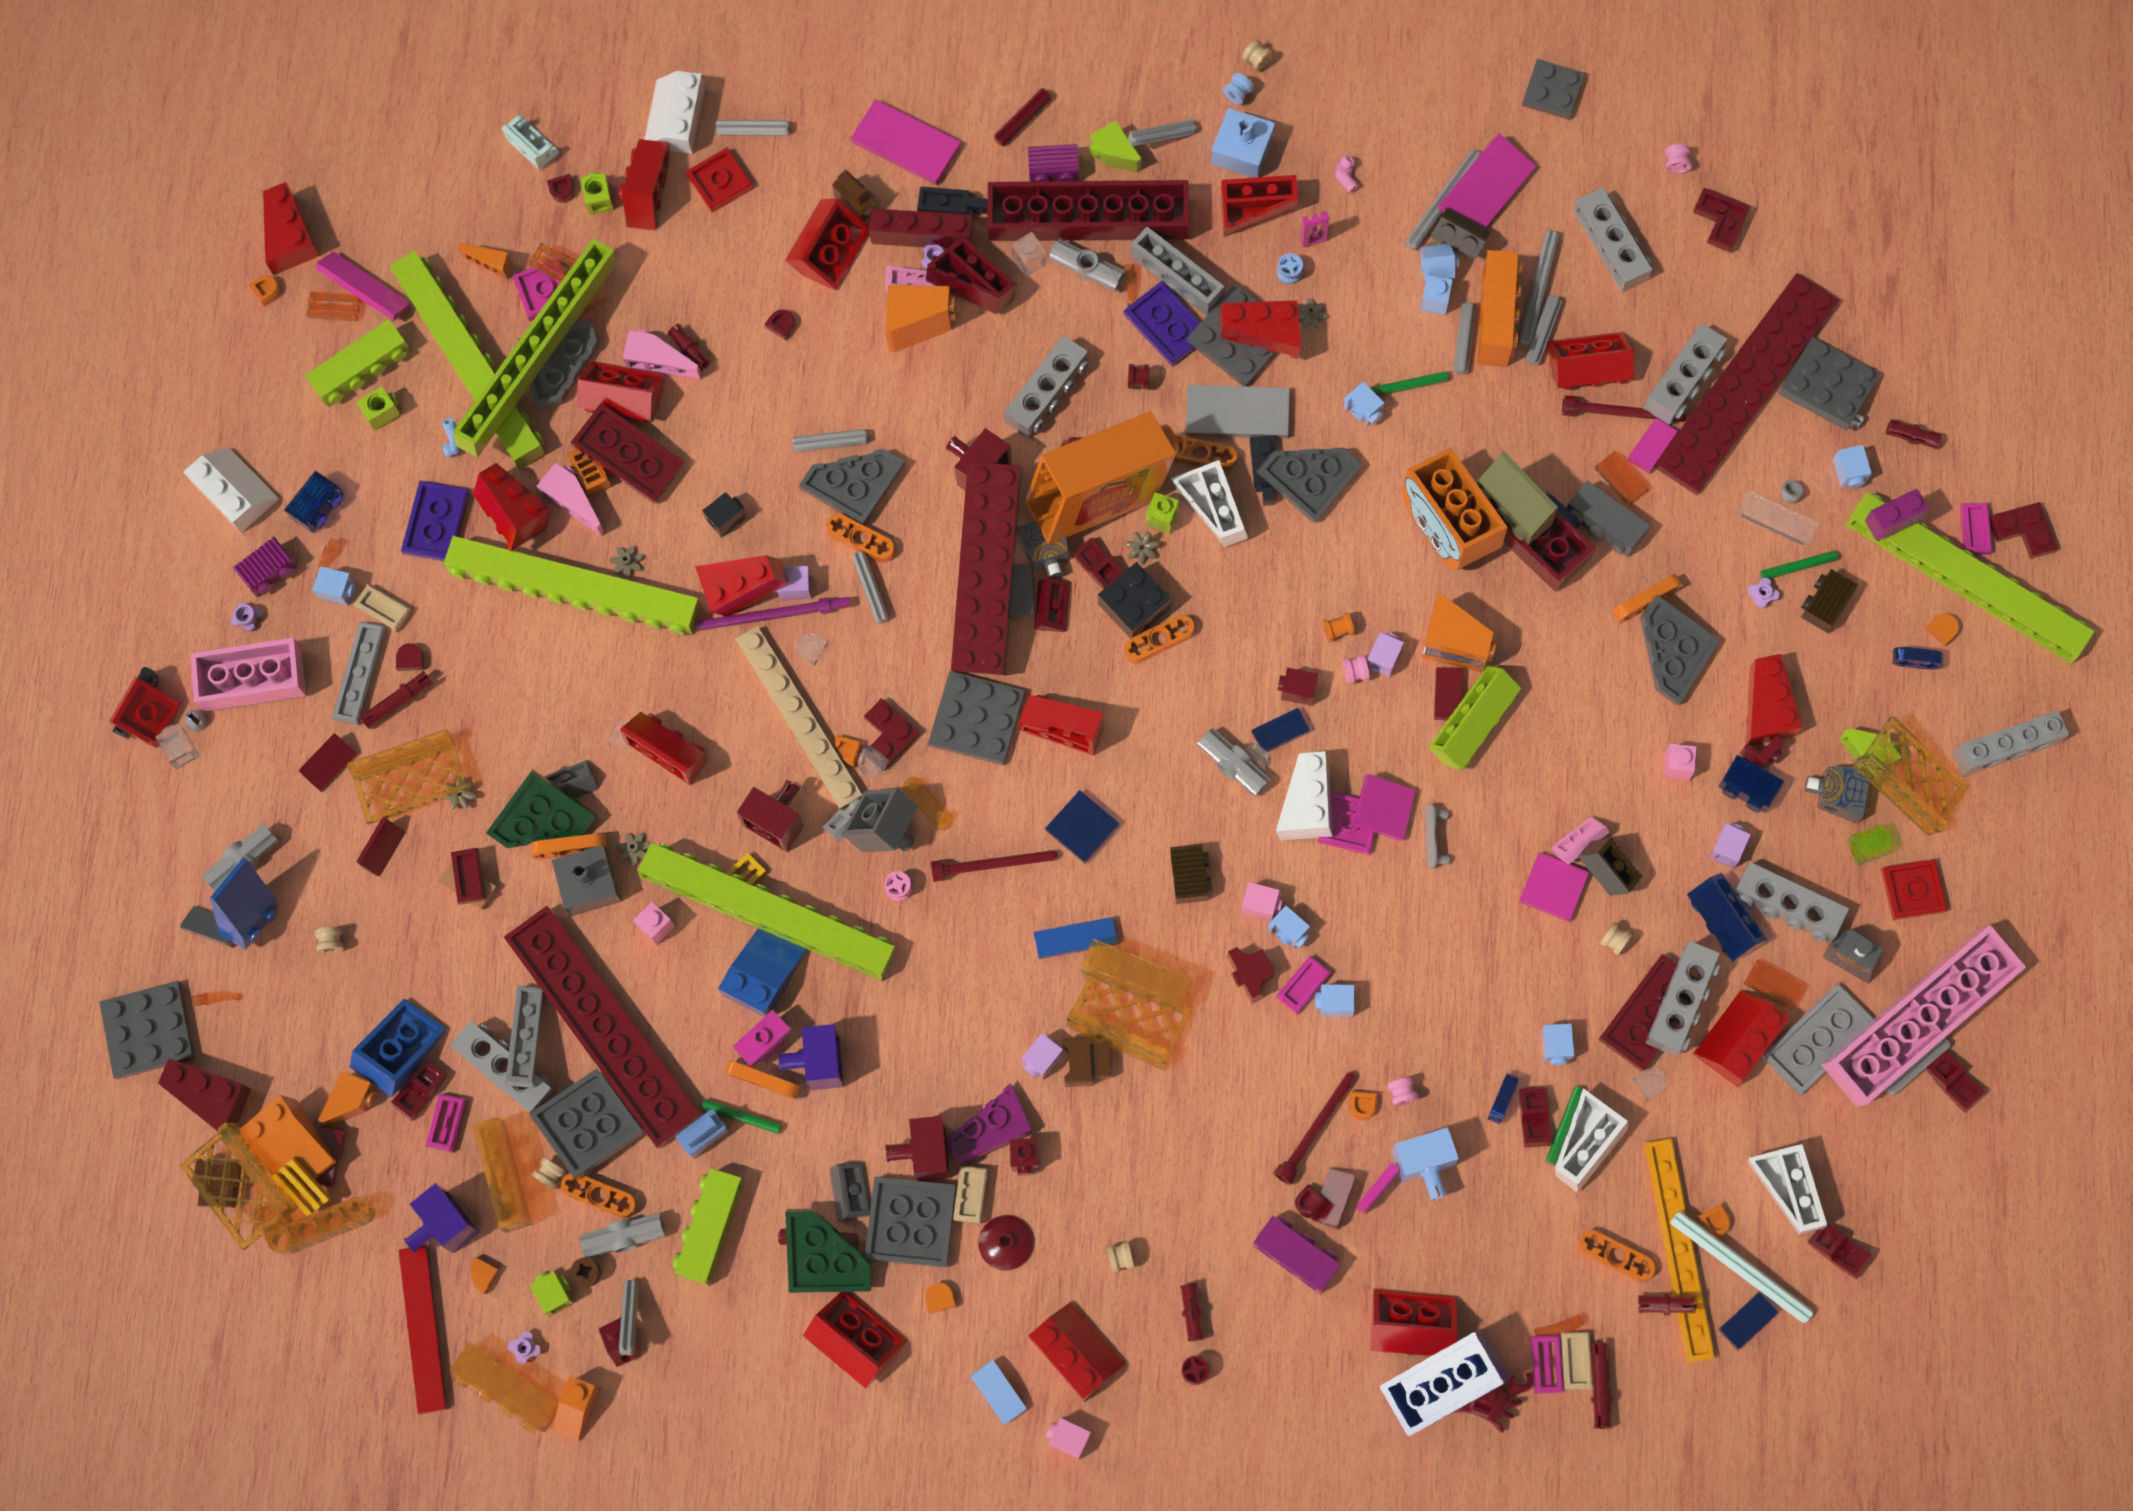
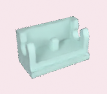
M521 115L516 116L511 122L502 127L506 140L539 171L559 154L558 149L549 143Z

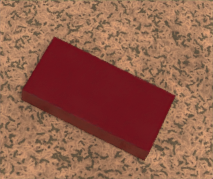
M1436 667L1434 720L1447 721L1460 704L1463 669Z
M471 848L451 852L458 904L462 905L486 900L479 849Z

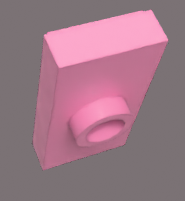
M888 265L886 268L885 292H888V285H935L925 281L926 270Z
M1589 817L1552 846L1551 850L1556 857L1569 865L1579 857V854L1590 841L1601 840L1609 831L1604 824L1593 817Z

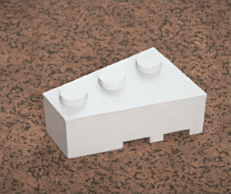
M1219 460L1171 478L1178 492L1224 547L1248 539Z
M1325 751L1299 753L1276 829L1280 841L1333 837L1330 765Z
M1585 1089L1582 1090L1580 1101L1555 1167L1556 1177L1577 1193L1628 1130V1121Z
M1802 1144L1748 1158V1164L1798 1235L1826 1228L1827 1223Z

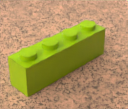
M388 319L304 376L326 407H329L332 404L339 403L351 391L360 389L373 376L382 374L394 362L403 360L411 350Z
M1487 666L1428 746V749L1446 767L1463 770L1470 763L1471 757L1479 746L1485 742L1492 728L1499 723L1505 710L1514 702L1521 687L1504 669Z
M711 1168L708 1174L703 1175L699 1187L702 1190L699 1201H694L690 1215L693 1216L690 1227L686 1226L682 1235V1242H684L682 1252L676 1254L673 1262V1268L676 1269L674 1274L678 1277L707 1286L710 1285L744 1184L741 1177Z

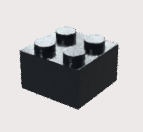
M1136 562L1098 594V605L1131 639L1143 633L1171 609V597Z

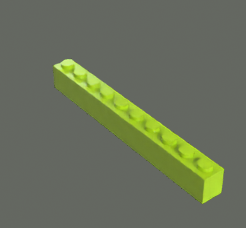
M594 238L590 241L452 432L457 447L477 458L616 266L614 249Z
M414 250L390 264L389 267L475 401L494 376V372L491 369L494 364L487 352L481 354L478 348L482 345L474 333L469 335L466 328L469 325L463 315L457 316L453 309L457 308L451 296L449 294L447 296L443 295L441 290L444 289V286L437 275L432 277L429 273L432 268L425 256L420 258ZM517 402L497 430L496 435L520 470L545 455L541 447L545 443L538 431L532 433L529 428L532 423L525 411L521 413L518 411L516 406L519 405V402Z
M1865 493L1846 522V526L2070 664L2079 657L2095 632L2089 628L2086 622L2067 615L2063 608L2049 604L2043 600L2040 594L2028 591L2017 580L2000 574L1994 566L1982 563L1970 551L1961 550L1956 547L1950 539L1933 533L1922 522L1913 523L1912 526L1904 528L1903 531L1899 530L1894 535L1891 534L1889 537L1886 536L1885 539L1876 541L1865 519L1871 510L1885 504V501L1878 495Z
M456 536L452 537L443 563L449 575L458 579L468 577L481 585L492 583L498 585L502 590L512 592L513 589L519 590L524 595L532 598H537L539 595L547 597L548 601L556 604H561L562 602L570 603L572 607L579 610L590 608L603 616H611L613 614L620 616L622 620L635 623V620L645 622V625L650 628H668L669 631L677 635H684L685 633L693 635L702 607L699 599L696 597L515 551L510 552L507 549Z
M651 842L637 870L640 878L877 980H883L895 954V946L891 945L892 942L887 938L867 935L868 932L861 927H848L843 924L841 919L829 915L827 918L818 914L819 911L812 906H799L794 903L795 901L786 895L780 894L778 897L771 894L770 889L763 885L756 884L752 886L746 883V879L737 874L729 876L722 873V869L710 863L707 866L697 862L698 859L690 854L684 853L682 856L673 852L674 849L667 844L659 843L657 845Z

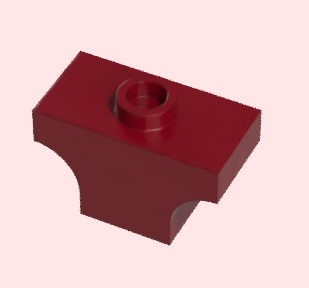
M1238 947L1229 950L1227 958L1234 969V972L1231 974L1238 987L1243 986L1252 1004L1261 1000L1262 985L1275 976V971L1264 950L1261 949L1252 954L1244 953Z

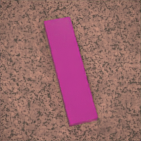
M334 251L317 262L316 269L392 321H395L410 310V302Z

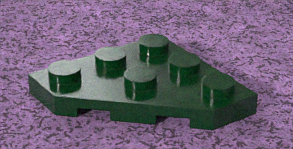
M532 769L489 827L486 834L506 848H513L540 840L583 835L598 814Z
M787 1209L785 1211L789 1293L871 1292V1261L815 1209Z

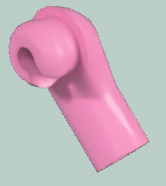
M1344 155L1337 163L1335 177L1350 194L1359 185L1351 177L1354 159L1350 155Z

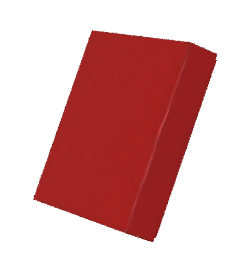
M728 147L685 171L686 176L711 213L754 189L753 184Z
M134 677L109 723L153 748H157L182 702L144 680Z
M1936 859L1887 866L1881 869L1893 921L1946 913L1948 911Z

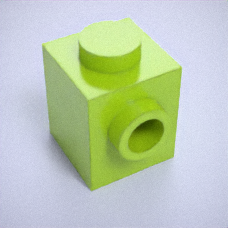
M545 1271L534 1278L535 1282L529 1285L544 1314L549 1317L574 1303L568 1293L571 1290V1286L564 1275L559 1276L554 1271L551 1273Z

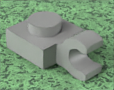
M858 798L854 799L845 811L840 809L822 827L827 834L838 842L845 838L842 833L860 801Z

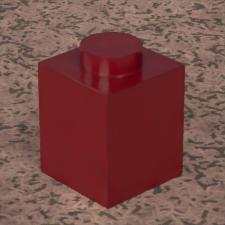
M1287 668L1286 675H1280L1277 689L1282 691L1281 700L1312 706L1318 674Z

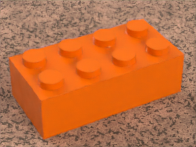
M1487 250L1482 271L1477 365L1507 367L1509 358H1514L1518 342L1516 324L1519 321V309H1517L1521 292V285L1518 284L1522 272V262H1518V252Z

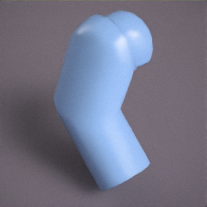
M447 418L442 422V425L450 443L444 444L442 448L446 457L457 456L461 448L456 446L452 433L457 425L453 418Z

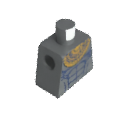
M1036 522L1018 526L1017 540L1030 564L1033 565L1034 571L1045 568L1048 577L1058 578L1062 576L1063 571L1060 563L1069 560L1066 537L1048 545Z
M1829 766L1823 772L1822 779L1811 776L1807 777L1805 792L1819 794L1818 809L1848 821L1859 823L1864 817L1872 769Z
M1848 929L1837 934L1827 948L1823 958L1864 982L1869 983L1882 960L1884 949L1857 932Z

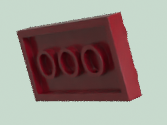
M600 403L571 441V446L654 504L684 465L682 459L602 403Z
M1661 954L1598 1039L1641 1072L1646 1069L1660 1050L1645 1042L1677 966L1676 963ZM1689 973V976H1690L1691 979H1693V980H1695V981H1699L1698 979H1696L1694 976H1692V975ZM1679 994V1001L1682 1004L1691 1005V998L1687 994ZM1676 1018L1669 1019V1025L1673 1029L1680 1023Z

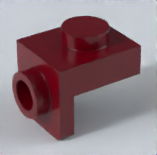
M1776 736L1760 754L1749 744H1746L1739 754L1748 767L1756 768L1760 771L1768 762L1773 765L1783 754L1780 749L1785 742Z
M1037 1139L1010 1140L1012 1172L1017 1171V1175L1027 1176L1033 1175L1034 1170H1039Z
M621 1317L598 1328L606 1351L616 1367L629 1363L641 1355L636 1343L632 1355L620 1354Z

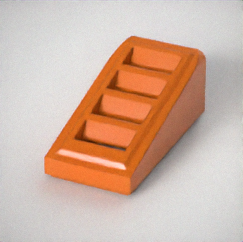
M459 243L458 249L464 259L508 279L512 261L506 251Z
M577 449L567 453L588 497L612 487L600 465L593 461V463L579 468V465L591 459L586 456L576 461L575 457L583 454ZM595 467L597 468V470H595V471H593V472H591V473H589V474H587V475H585V476H583V474H582V473H584V472H586V471H589V470H591V469H593V468H595ZM599 474H600V476H601L600 478H598V479H596V480H594V481H591V482H589V483L586 482L587 480H589V479H591V478H593V477H595V476H597V475H599Z

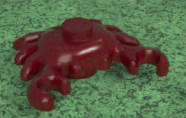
M1526 1372V1384L1519 1385L1516 1381L1517 1377L1512 1375L1507 1389L1503 1388L1501 1384L1451 1413H1471L1482 1417L1494 1425L1499 1432L1503 1433L1504 1427L1497 1417L1504 1419L1515 1418L1513 1413L1504 1411V1409L1515 1408L1522 1404L1521 1399L1511 1402L1509 1399L1514 1395L1530 1390L1533 1385V1376L1530 1372Z

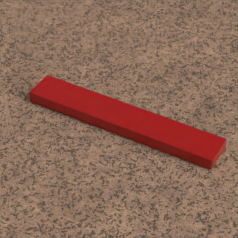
M423 1245L415 1253L410 1248L399 1249L417 1413L421 1415L447 1410L428 1246Z

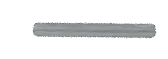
M1472 149L1406 239L1407 247L1412 250L1418 249L1443 214L1437 206L1479 157L1481 152Z
M1547 230L1518 339V343L1521 345L1530 346L1533 339L1559 238L1557 231Z

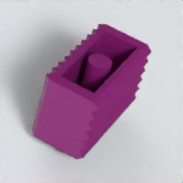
M1077 144L1028 147L1030 181H1079Z
M1915 489L1871 510L1865 522L1876 541L1885 539L1886 536L1889 537L1891 534L1894 535L1895 532L1898 533L1899 530L1903 531L1904 528L1912 526L1913 523L1921 522L1929 507L1919 490Z
M272 537L267 543H264L241 562H238L237 565H234L233 569L257 597L260 594L265 595L273 589V584L278 580L290 577L294 573V568L298 565L278 540Z

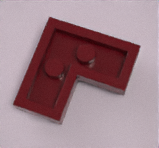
M1703 188L1693 213L1716 222L1707 243L1731 252L1751 206Z
M2040 502L1993 514L1989 517L1996 542L2022 536L2030 559L2055 553L2058 549Z
M882 698L864 715V719L881 733L865 751V755L885 771L920 735V731Z

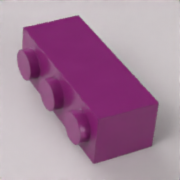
M1272 1216L1253 1242V1247L1318 1294H1321L1340 1267V1264L1336 1262L1338 1257L1327 1249H1324L1322 1252L1315 1247V1240L1303 1232L1301 1235L1297 1234L1291 1229L1293 1225L1283 1217L1279 1216L1276 1219Z

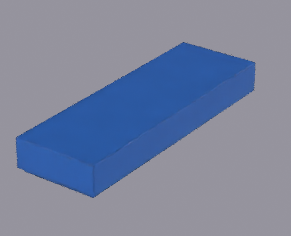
M1112 917L1034 932L1039 959L1117 945Z

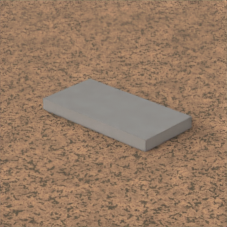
M1188 385L1187 436L1259 437L1275 435V438L1288 439L1289 388Z
M1838 983L1771 1046L1761 1058L1801 1096L1826 1072L1821 1064L1874 1018Z

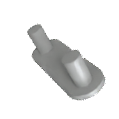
M1428 804L1425 812L1427 865L1430 869H1434L1436 864L1448 865L1450 862L1449 855L1437 854V842H1435L1436 819L1446 820L1448 818V811L1436 810L1434 804Z

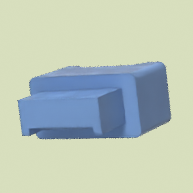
M709 1110L680 1132L676 1139L692 1159H695L718 1139L726 1136L729 1130L715 1111Z

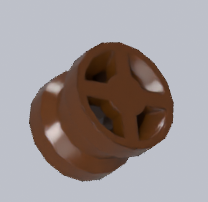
M579 1258L571 1266L570 1273L572 1279L583 1287H592L601 1278L600 1266L590 1258Z

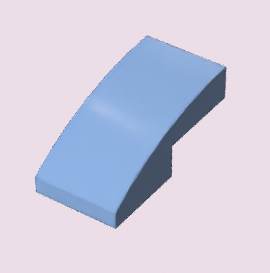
M993 1359L970 1375L1003 1425L1027 1409Z

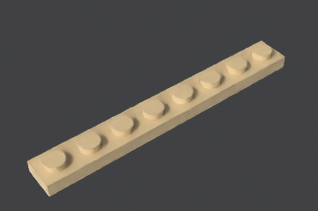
M756 626L735 638L839 809L844 810L849 807L850 803L856 798L860 800L862 793L759 627Z

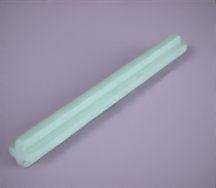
M1679 1211L1674 1215L1671 1220V1224L1802 1323L1807 1322L1813 1314L1811 1308L1683 1212Z

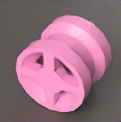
M1674 144L1665 149V155L1668 158L1666 163L1668 172L1684 173L1692 168L1691 160L1688 159V156L1691 154L1688 145Z
M1363 654L1358 655L1356 659L1345 658L1342 660L1348 684H1352L1358 679L1363 681L1369 680V670Z
M896 871L886 877L884 886L890 899L901 902L909 898L912 893V885L905 873Z
M1413 1077L1402 1078L1387 1084L1388 1090L1393 1094V1106L1408 1104L1419 1099L1418 1093L1413 1088L1415 1083Z

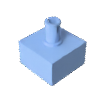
M1228 108L1211 150V164L1252 178L1259 177L1274 138L1275 123Z
M1448 1127L1396 1143L1391 1153L1395 1165L1399 1168L1398 1174L1401 1183L1423 1177L1430 1200H1436L1438 1195L1439 1198L1447 1196L1439 1172L1453 1168L1459 1159Z

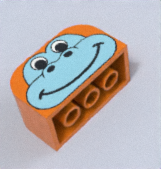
M1452 448L1407 469L1402 490L1407 510L1439 558L1450 570L1456 571L1502 547L1508 527Z

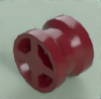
M1129 364L1128 389L1141 387L1148 390L1149 364H1144L1142 367Z
M1200 1356L1187 1358L1182 1365V1377L1191 1385L1204 1383L1209 1375L1207 1361Z

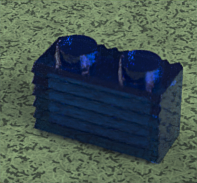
M314 471L285 507L284 512L289 518L311 533H314L316 529L323 527L331 509H336L341 504L344 493L337 484Z
M1736 755L1718 787L1723 789L1722 793L1728 798H1739L1746 802L1745 805L1748 809L1757 813L1760 811L1766 813L1784 781L1742 758L1740 755Z

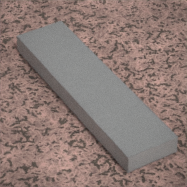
M359 622L332 716L334 721L353 725L360 724L361 718L359 716L363 714L385 636V626Z
M517 985L505 1085L533 1087L543 991L541 988Z

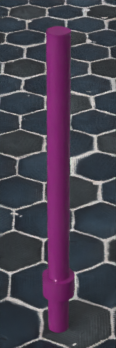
M829 597L818 599L817 602L697 620L696 625L697 630L700 631L820 612L821 614L831 613L833 609L851 607L850 597L830 600Z

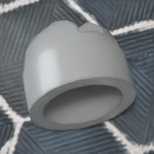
M1786 481L1781 488L1780 496L1782 500L1795 503L1800 499L1803 487L1796 481ZM1789 489L1792 490V491H1794V493H1793V494H1790V493L1788 492Z
M193 709L185 715L184 721L190 730L197 732L206 727L207 717L202 711ZM193 715L200 720L198 724H195L190 719Z

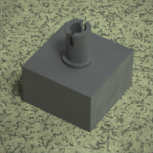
M897 788L864 791L842 835L862 852L895 851L897 847H900L902 851H907L913 846L915 839L905 831L918 806Z
M603 845L552 860L564 910L570 917L621 902L609 853Z

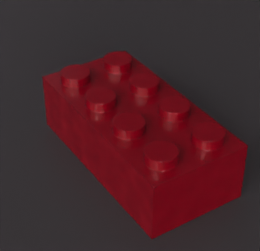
M1558 511L1552 526L1529 545L1524 540H1519L1514 535L1512 527L1506 521L1504 522L1508 528L1503 542L1555 592L1592 558L1596 549Z

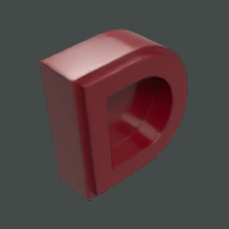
M571 174L546 180L550 194L555 201L565 203L574 197L575 186Z
M780 309L775 311L764 325L766 329L787 340L795 328V320L791 312Z
M407 643L397 650V671L423 670L424 655L417 645Z
M1309 1184L1295 1199L1296 1209L1306 1218L1316 1217L1329 1204L1327 1199Z

